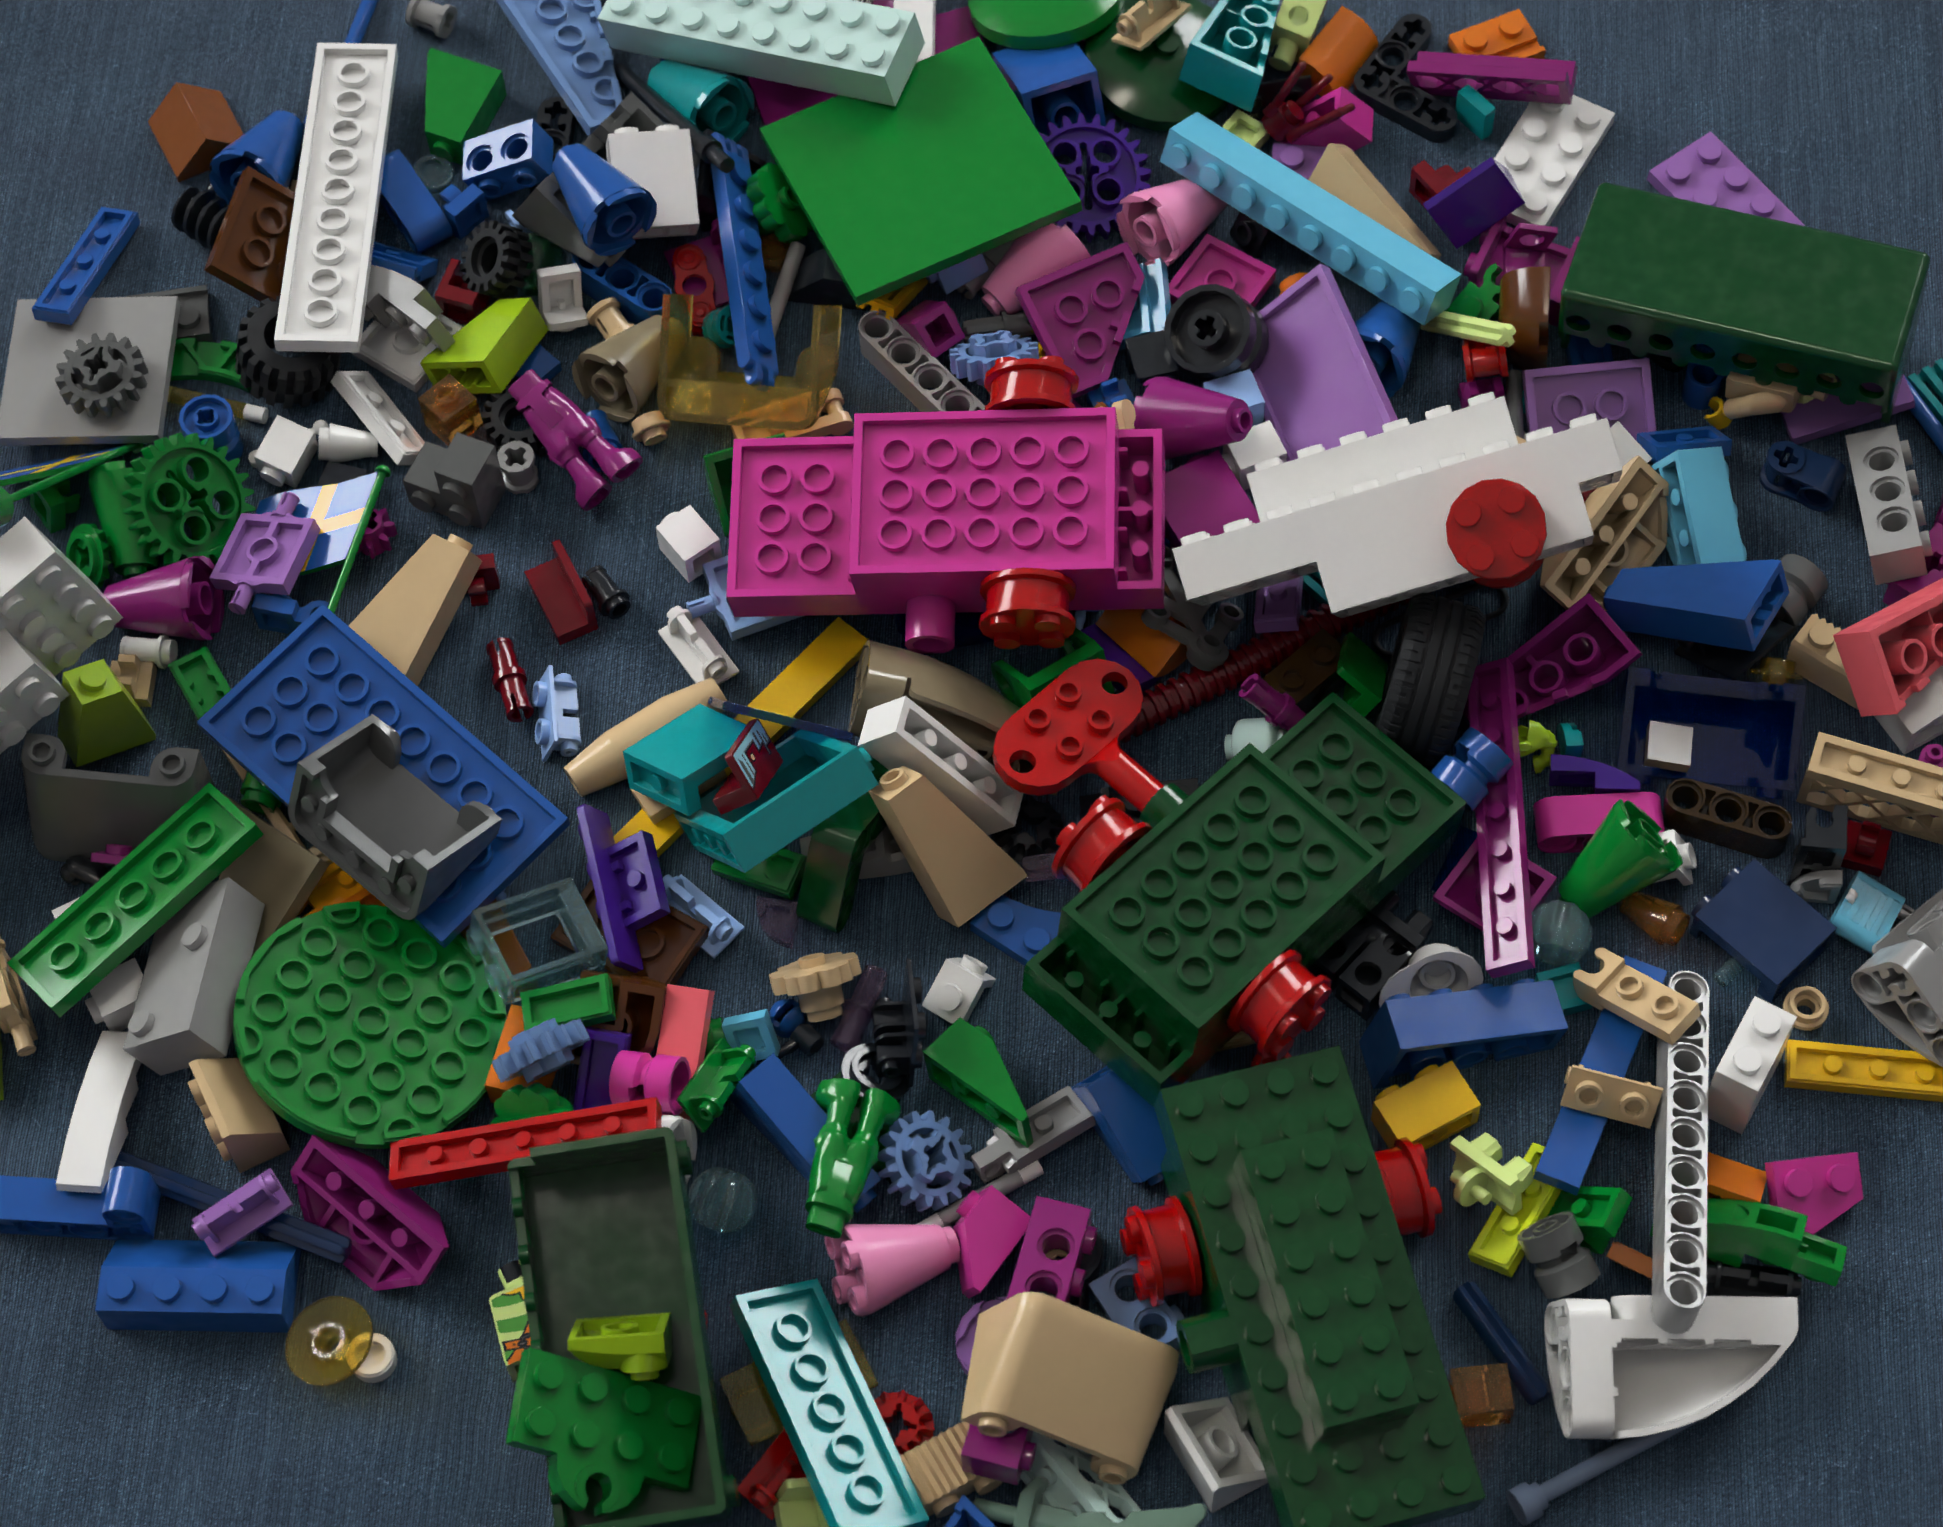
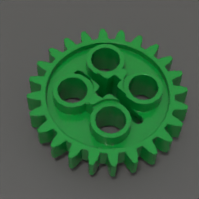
M176 433L169 436V439L166 436L154 441L155 446L150 445L141 449L143 457L131 461V465L137 472L124 476V479L133 485V489L121 492V496L132 500V506L122 511L123 514L134 515L136 521L130 524L128 529L129 531L140 529L143 533L137 542L139 546L149 542L153 545L149 555L151 558L165 553V566L192 556L201 555L210 558L213 564L216 565L241 513H249L256 509L253 505L245 503V497L252 495L254 490L243 488L241 484L249 477V474H237L235 468L238 466L240 459L236 458L227 461L225 457L228 447L223 446L213 450L214 438L212 437L200 442L198 433L189 434L185 438L182 433ZM187 464L194 471V480L190 479L187 475ZM158 489L161 490L165 496V506H163L158 500ZM213 497L220 504V513H217L213 507ZM185 522L191 528V539H189L184 532Z

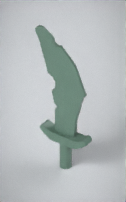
M1039 1476L1029 1482L1020 1493L1017 1507L981 1498H976L973 1503L990 1521L1013 1527H1197L1204 1520L1207 1513V1508L1204 1504L1195 1503L1181 1508L1131 1511L1128 1517L1119 1523L1109 1519L1105 1512H1082L1077 1516L1074 1511L1041 1504L1043 1492L1049 1486V1481L1045 1477Z

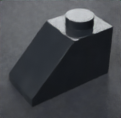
M825 248L802 258L788 301L866 311L867 306L864 309L856 307L854 299Z

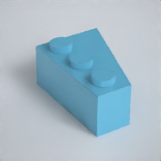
M1722 446L1676 450L1651 465L1669 483V495L1666 496L1668 511L1667 533L1669 537H1667L1666 549L1673 565L1746 561L1747 552L1741 541L1737 522L1738 509L1733 502L1729 484V467L1724 460Z

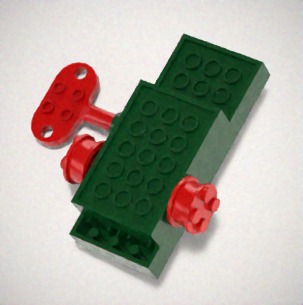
M1103 659L1084 660L1066 669L1005 721L996 733L992 757L996 772L1008 786L1020 793L1036 796L1054 794L1070 785L1081 775L1096 774L1141 812L1140 823H1136L1125 813V804L1120 799L1102 795L1092 804L1087 815L1077 825L1072 822L1060 832L1056 839V844L1060 848L1051 866L1052 874L1057 879L1064 880L1068 878L1080 889V893L1061 909L1057 936L1025 964L1022 991L1154 1107L1160 1089L1183 1084L1241 1031L1258 1044L1257 1053L1262 1058L1272 1057L1275 1061L1280 1060L1294 1044V1038L1303 1029L1307 1032L1311 1031L1325 1015L1326 1011L1321 1005L1329 997L1332 989L1331 980L1324 975L1316 977L1307 968L1458 830L1467 802L1334 692L1330 693L1264 753L1249 743L1188 796L1174 783L1163 785L1119 746V742L1131 732L1140 718L1143 702L1140 682L1129 669L1114 661ZM1115 681L1122 684L1125 691L1119 694H1111L1105 691L1102 685L1106 682ZM1022 759L1030 762L1034 768L1027 773H1020L1013 770L1010 764L1015 760Z

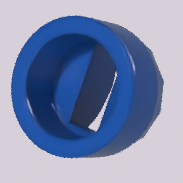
M790 998L778 1000L769 1011V1016L777 1036L790 1038L797 1026L805 1024V1015L801 1012L799 1003ZM787 1009H790V1011H789V1012L785 1015V1017L782 1019L781 1023H779V1022L777 1021V1019H778Z

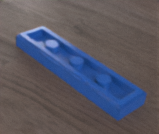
M106 207L99 209L32 307L35 320L67 325L74 323L140 225L138 212Z

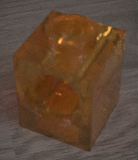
M451 374L446 375L418 398L425 425L448 447L457 432L470 436L483 426L477 398Z
M1507 1363L1450 1369L1448 1382L1463 1428L1510 1424L1514 1412V1403Z

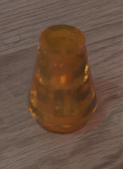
M1637 892L1624 899L1620 906V912L1626 915L1627 918L1659 945L1666 943L1670 946H1675L1685 934L1690 923V915L1683 912V906L1642 892Z

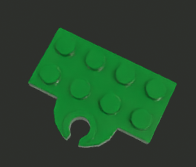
M529 1347L522 1351L505 1445L549 1456L548 1479L552 1494L557 1493L576 1512L585 1509L589 1499L585 1491L587 1479L589 1477L596 1479L602 1487L603 1496L601 1501L594 1507V1517L605 1516L626 1507L639 1494L643 1482L678 1492L688 1489L702 1404L701 1395L647 1380H632L630 1375Z

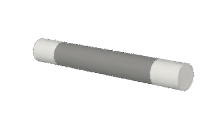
M1036 1160L1021 1170L999 1177L976 1190V1192L979 1193L992 1185L1003 1195H1007L1043 1175L1044 1171L1039 1161ZM965 1197L916 1225H940L942 1228L952 1226L961 1217L956 1210Z

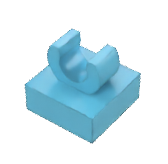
M767 1009L724 1018L721 1027L731 1048L740 1047L742 1044L751 1046L756 1052V1061L767 1059L773 1053L778 1056L781 1047Z

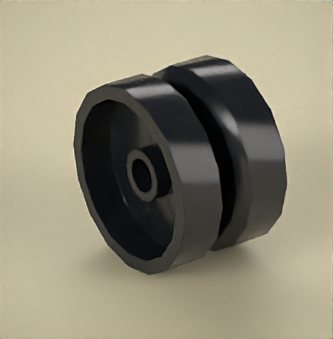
M1218 284L1199 285L1183 293L1171 306L1165 321L1164 341L1170 356L1183 369L1204 382L1247 369H1251L1253 374L1261 366L1268 350L1269 331L1263 315L1235 291Z

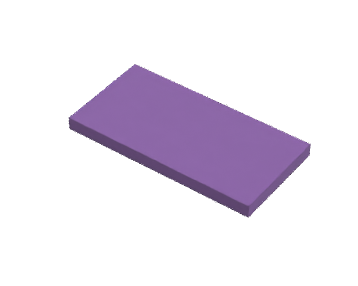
M1322 264L1317 265L1259 311L1263 315L1269 331L1268 350L1261 366L1253 373V376L1265 401L1264 419L1265 421L1270 420L1287 452L1286 462L1298 459L1296 451L1306 447L1322 444L1325 450L1341 446L1339 438L1352 433L1365 431L1367 437L1384 433L1382 425L1398 420L1329 267Z

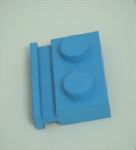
M1161 257L1155 259V263L1147 266L1144 263L1139 264L1145 279L1119 351L1125 349L1126 338L1165 330V321L1171 309L1167 265Z

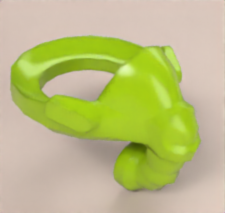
M1529 720L1528 727L1518 726L1520 757L1540 749V755H1533L1534 770L1537 774L1549 766L1551 754H1554L1558 741L1555 735L1550 730H1546L1539 722Z

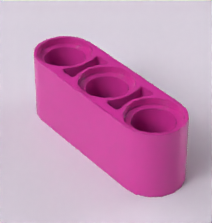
M1626 792L1552 796L1540 799L1533 805L1538 849L1546 853L1582 852L1612 806L1620 799L1623 802L1627 800L1633 802L1662 829L1660 832H1664L1665 827L1660 796L1653 792Z

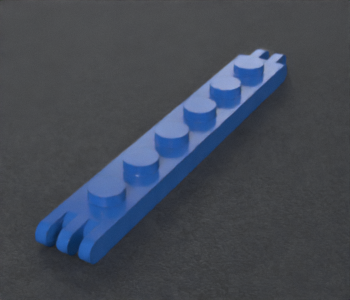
M714 132L711 135L722 144L723 151L735 162L733 170L729 173H723L713 163L711 164L737 363L740 368L744 369L747 384L768 393L774 387L779 370L775 348L776 341L771 320V307L766 284V272L764 270L761 249L762 241L759 234L758 220L752 210L754 203L746 193L748 187L747 179L752 176L748 150L740 144L736 145V142L725 138L720 133Z

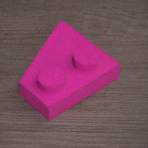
M1858 1152L1765 1162L1770 1205L1807 1215L1805 1232L1815 1234L1863 1199Z

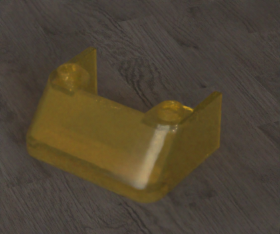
M663 294L657 404L659 410L666 418L673 421L793 431L808 429L817 422L838 373L842 305L813 306L811 346L804 349L797 359L796 377L777 376L774 386L749 385L745 381L744 373L720 371L721 353L713 340L707 337L691 336L693 294Z

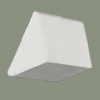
M1228 1397L1171 1406L1165 1411L1164 1435L1211 1514L1268 1483L1258 1447L1248 1430L1241 1432L1234 1407Z

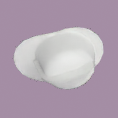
M1443 943L1424 945L1415 951L1409 959L1408 966L1399 970L1387 980L1380 992L1379 1006L1381 1007L1387 998L1396 994L1406 993L1410 997L1428 995L1435 990L1443 988L1451 989L1452 992L1470 990L1474 986L1483 983L1484 977L1481 966L1472 956L1461 952L1458 947H1452Z

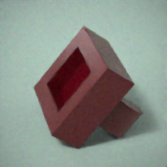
M494 553L476 555L482 560V563L466 592L470 596L472 607L489 605L487 591L500 589L499 573Z
M1848 820L1847 851L1840 867L1880 877L1892 831L1882 829L1881 824L1863 820L1862 823Z

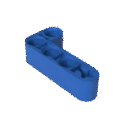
M134 1167L112 1168L102 1193L57 1191V1179L0 1175V1233L101 1240H152L154 1237L161 1192L152 1176L144 1170Z

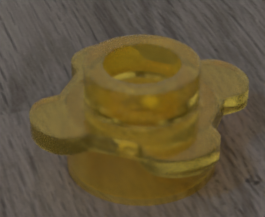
M1763 656L1759 669L1750 668V673L1763 675L1762 683L1788 687L1789 679L1802 680L1803 675L1794 674L1796 661Z

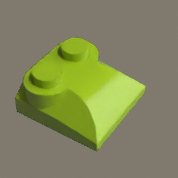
M671 1312L576 1319L567 1339L568 1350L578 1359L588 1364L605 1369H620L622 1372L630 1373L632 1380L658 1378L660 1376L659 1370L668 1367L672 1356Z

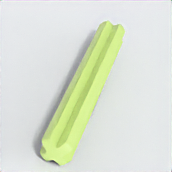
M1443 311L1427 324H1421V329L1425 331L1496 346L1510 347L1515 342L1513 335L1516 333V329L1512 324Z

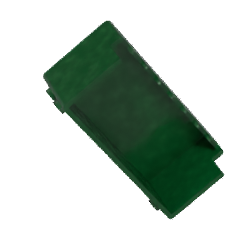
M1601 183L1596 190L1561 291L1558 336L1561 338V348L1567 349L1571 337L1574 335L1589 339L1590 344L1598 348H1602L1608 343L1630 348L1631 353L1637 357H1644L1647 355V352L1672 358V362L1680 367L1687 366L1688 362L1713 367V371L1720 376H1727L1730 372L1755 377V381L1763 386L1770 385L1772 381L1795 386L1802 395H1812L1814 391L1839 396L1840 402L1845 405H1854L1856 401L1882 406L1881 422L1889 423L1917 330L1930 257L1925 252L1616 184ZM1581 316L1587 319L1590 324L1579 325L1576 322L1579 321ZM1610 326H1624L1630 330L1631 334L1623 335L1616 333ZM1651 335H1664L1670 338L1673 343H1659ZM1693 345H1707L1714 350V353L1706 354L1699 352ZM1735 354H1748L1757 362H1742L1735 357ZM1777 364H1791L1798 369V372L1789 373L1782 371L1777 367ZM1831 373L1839 377L1841 381L1828 382L1823 380L1819 374ZM1875 383L1881 386L1884 391L1871 392L1866 390L1861 384Z
M661 1127L529 1148L530 1156L511 1160L507 1169L510 1177L512 1208L516 1223L518 1254L522 1269L525 1292L524 1300L528 1315L531 1348L584 1362L568 1350L567 1339L576 1319L671 1312L672 1356L667 1368L659 1370L660 1376L658 1378L647 1381L701 1395L702 1402L688 1489L678 1492L643 1482L639 1494L626 1507L605 1516L594 1517V1507L601 1501L603 1496L602 1487L596 1479L590 1477L587 1479L585 1491L589 1500L585 1509L579 1512L571 1509L557 1493L553 1495L549 1485L555 1527H688L728 1520L732 1515V1507L740 1506L736 1477L733 1474L727 1475L685 1178L687 1175H693L690 1148L687 1146V1141H677L670 1128ZM608 1369L626 1375H630V1373L622 1372L620 1369ZM546 1456L547 1469H548V1468H549V1456Z

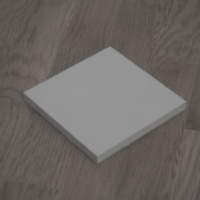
M178 296L90 298L72 325L35 320L32 307L38 299L17 300L0 405V446L154 443L155 440L163 437L181 308ZM109 332H112L118 342L126 336L129 338L132 347L138 346L149 371V373L144 375L147 387L136 388L140 399L138 401L128 399L125 402L128 410L125 412L120 410L118 406L112 408V417L109 418L106 417L103 410L98 411L94 419L89 417L86 409L80 414H76L71 404H65L55 382V378L60 376L56 368L57 363L68 362L63 352L65 350L77 351L76 341L79 339L84 341L85 344L91 343V337L94 333H97L100 340H105ZM119 359L124 367H127V363ZM77 384V388L85 392L81 385Z

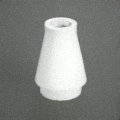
M330 423L329 427H319V460L340 463L367 457H378V441L371 432Z

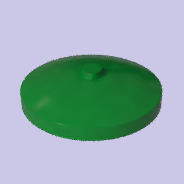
M968 0V7L975 29L991 42L1015 49L1041 50L1070 45L1096 34L1117 17L1125 0Z

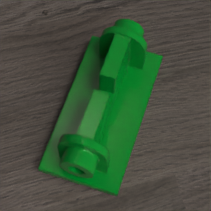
M720 1037L676 1101L702 1133H705L713 1120L723 1113V1106L738 1082L748 1070L755 1066L756 1052L751 1046L742 1044L740 1047L731 1048L724 1037Z

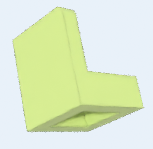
M807 1477L785 1480L775 1494L778 1502L773 1507L777 1527H829Z

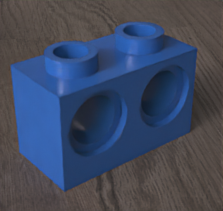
M532 118L466 140L463 144L462 181L468 186L472 183L484 192L486 200L495 199L502 195L539 184L553 172V139Z

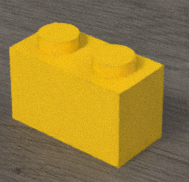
M1451 1060L1440 1067L1437 1064H1432L1422 1069L1414 1077V1081L1402 1087L1392 1085L1380 1092L1373 1102L1371 1121L1389 1148L1394 1147L1396 1140L1407 1137L1413 1144L1421 1143L1424 1150L1477 1123L1481 1103Z

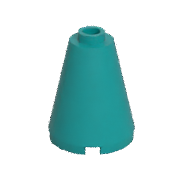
M663 60L650 71L647 84L701 132L708 128L736 143L746 132L750 123L745 119L749 108L754 111L755 101L753 91L743 80L672 60Z

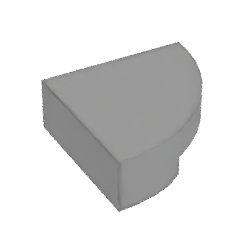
M1821 870L1804 874L1791 883L1790 889L1806 902L1833 904L1836 902L1842 887L1843 870Z

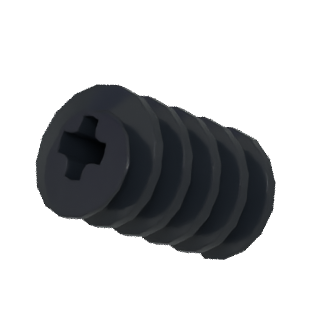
M189 187L175 203L171 215L172 224L178 231L184 232L190 239L196 240L201 246L209 248L211 251L228 209L227 202L223 198H216L210 190L200 192L196 187Z

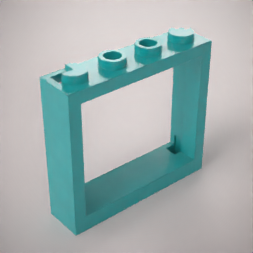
M802 728L775 746L783 759V763L758 800L721 815L712 800L726 781L724 779L700 795L701 809L690 816L677 810L673 814L695 850L746 873L879 785L872 773L875 769L870 762L872 760L871 756L863 747L858 748L848 742L845 743L834 737L830 738L821 733L818 734Z

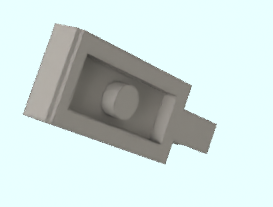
M1070 1086L1064 1087L1026 1110L1034 1141L1028 1148L1000 1128L993 1129L994 1136L986 1142L987 1147L971 1156L974 1171L984 1184L1003 1175L1005 1171L1011 1174L1023 1169L1096 1125L1094 1116Z

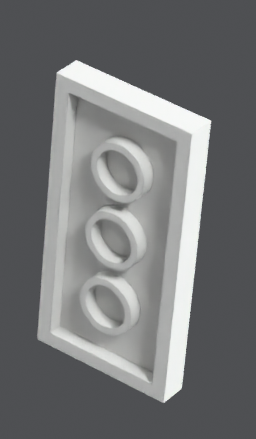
M1575 95L1572 96L1571 105L1541 102L1529 103L1494 158L1509 170L1525 201V204L1507 215L1506 222L1515 226L1518 223L1543 226L1551 224L1614 123V112Z

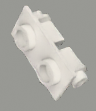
M675 606L668 611V625L658 630V634L695 683L712 677L720 685L740 673L700 617L692 619L691 612L688 609H682L681 606Z

